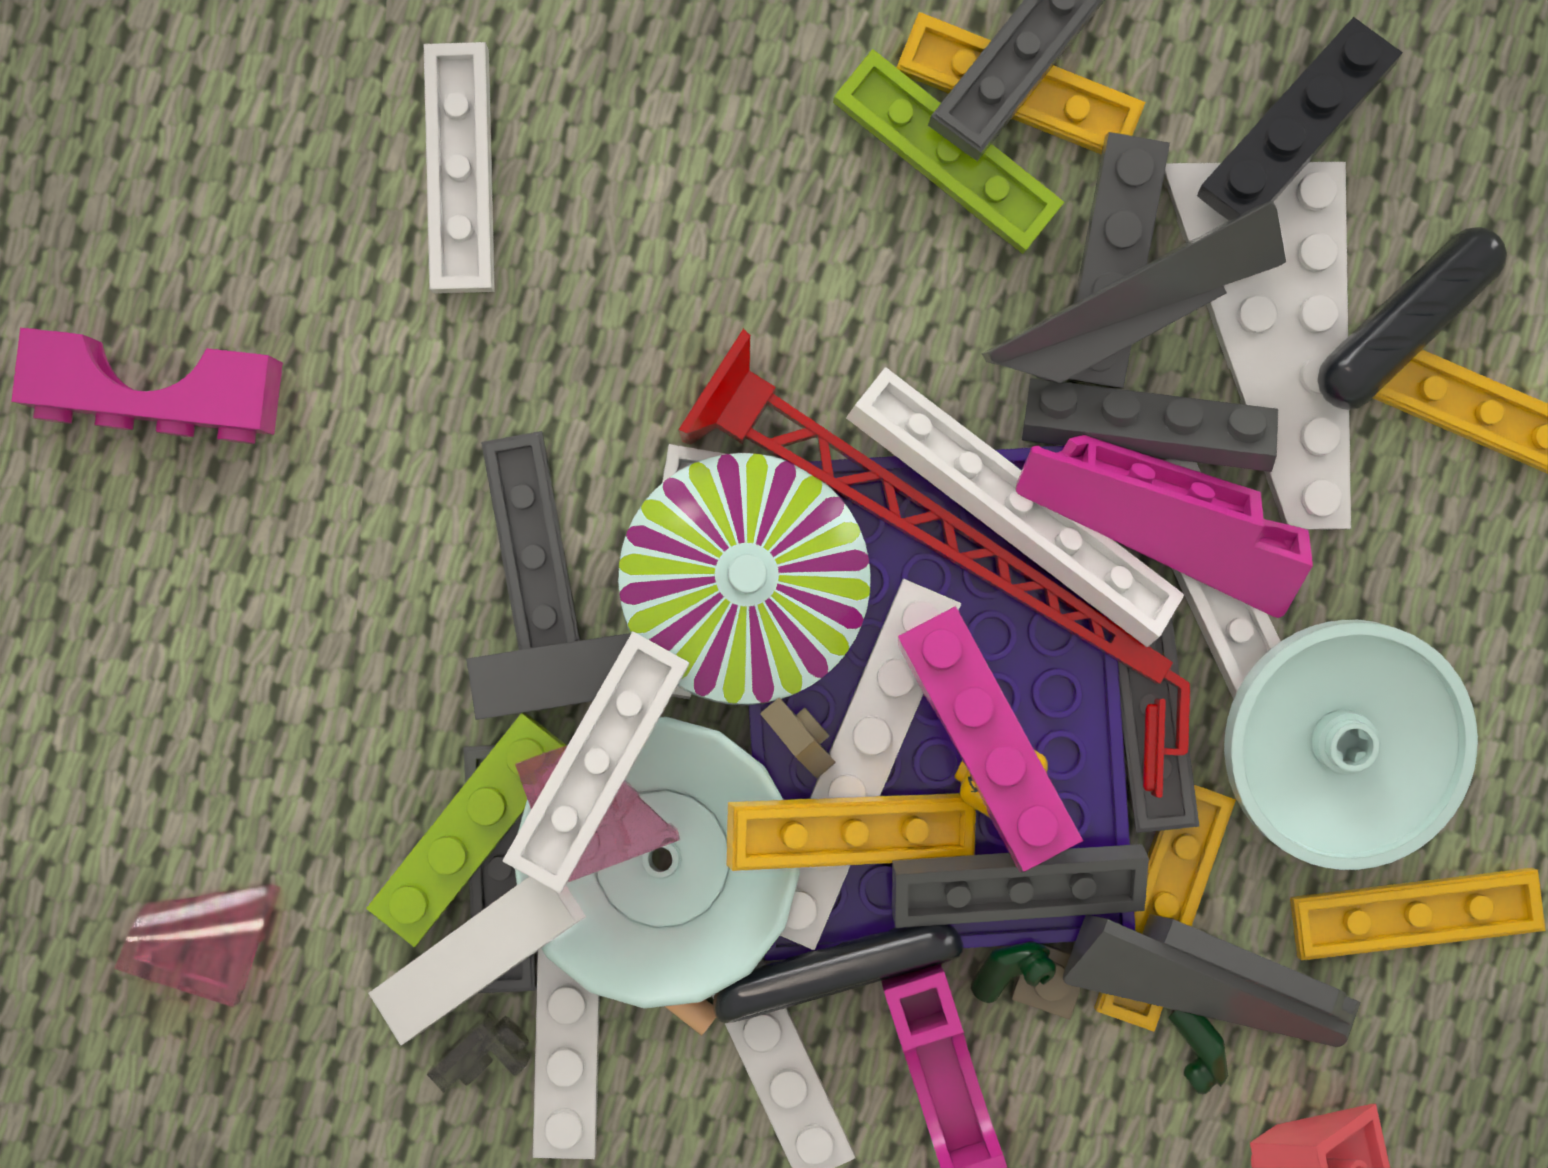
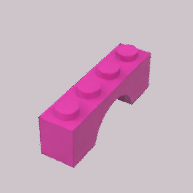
M20 327L11 402L34 408L33 418L38 420L72 424L73 412L95 415L94 425L105 428L133 430L134 419L157 422L156 432L161 434L194 437L195 426L217 428L218 440L255 444L256 433L275 434L283 362L269 355L206 348L194 369L179 382L155 391H137L128 387L114 373L106 358L102 342L83 334Z
M954 606L899 635L898 646L963 760L987 812L1019 872H1025L1082 842V837L957 607Z
M941 964L881 981L940 1168H1007Z

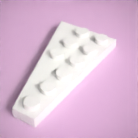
M1309 162L1274 201L1278 212L1286 263L1224 285L1227 294L1206 305L1228 369L1231 370L1241 399L1240 403L1278 409L1277 457L1272 472H1264L1282 523L1307 530L1351 529L1349 410L1334 407L1326 401L1319 390L1317 381L1319 368L1324 360L1348 338L1346 162ZM1166 163L1163 183L1165 188L1168 189L1177 215L1176 220L1183 240L1186 243L1228 222L1226 218L1197 197L1203 182L1221 163Z

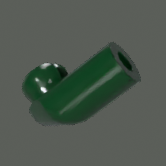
M1035 941L998 948L990 953L971 982V991L980 1001L993 1003L998 999L1011 978L1023 974L1027 984L1036 987L1040 982L1044 985L1054 977L1056 964L1049 958L1050 950Z
M1176 1010L1168 1018L1197 1056L1193 1063L1185 1067L1183 1075L1198 1094H1207L1216 1084L1221 1087L1228 1077L1224 1040L1207 1017Z

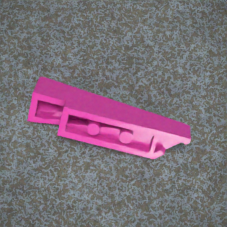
M1087 435L1069 438L1061 452L1055 453L1043 449L1039 445L1033 446L1017 480L1016 492L1018 495L1276 618L1285 615L1313 567L1309 530L1263 519L1261 492Z

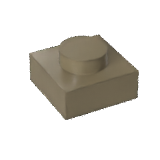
M779 697L760 713L792 754L816 779L836 763L821 745L829 737V734L806 708L795 714Z
M1041 943L1050 950L1049 958L1056 964L1054 977L1043 985L1039 982L1034 987L1026 983L1023 974L1016 976L1010 997L1014 1001L1070 1020L1081 988L1067 985L1063 981V974L1071 952Z

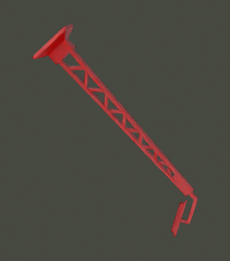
M743 328L678 429L682 442L691 445L716 428L741 444L747 439L777 458L793 463L826 483L834 492L1152 682L1160 684L1164 679L1177 687L1175 748H1164L1166 700L1156 698L1154 704H1148L1145 709L1143 788L1145 791H1150L1152 796L1162 798L1164 755H1185L1188 752L1190 683L1169 670L1173 662L1151 647L1143 645L1120 626L776 396L775 386L750 371L751 335ZM768 405L802 429L769 439L754 430L753 427ZM817 438L822 470L784 447ZM829 447L867 472L834 478ZM882 481L888 509L849 486ZM895 491L925 510L926 513L901 518ZM940 520L945 544L919 529L916 525ZM954 530L982 549L959 553ZM994 556L998 575L973 560ZM1009 567L1031 582L1011 584ZM1043 589L1046 604L1024 591ZM1058 600L1076 612L1061 614ZM1088 619L1091 631L1074 621ZM1103 630L1112 635L1109 642L1105 640Z

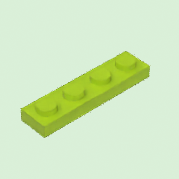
M874 49L868 53L834 96L833 103L1021 254L1026 252L1064 204L1063 200L993 144L989 146L977 162L929 127L930 117L941 103Z
M526 712L521 713L366 909L410 945L416 947L522 815L528 795L562 751L566 750L567 745Z

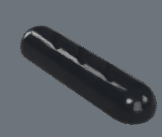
M1483 227L1466 228L1453 236L1324 360L1319 368L1317 381L1319 390L1325 400L1334 407L1345 410L1358 409L1371 401L1493 280L1499 277L1506 265L1507 259L1506 247L1500 236L1492 230Z
M951 924L892 928L887 932L859 937L842 942L836 946L789 957L784 961L757 966L751 974L714 995L713 1008L715 1016L723 1023L742 1021L936 966L960 957L963 953L964 944L960 934Z

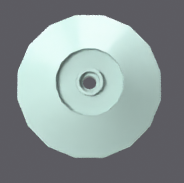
M660 717L566 884L586 917L542 947L545 956L590 993L644 1009L702 1002L751 974L786 927L800 875L799 868L732 871L726 865L728 802L783 800L765 766L720 731L670 717ZM562 751L528 795L518 832L564 751ZM658 847L666 848L672 855V864L668 870H660L652 862V854ZM515 869L516 883L518 885L529 876Z

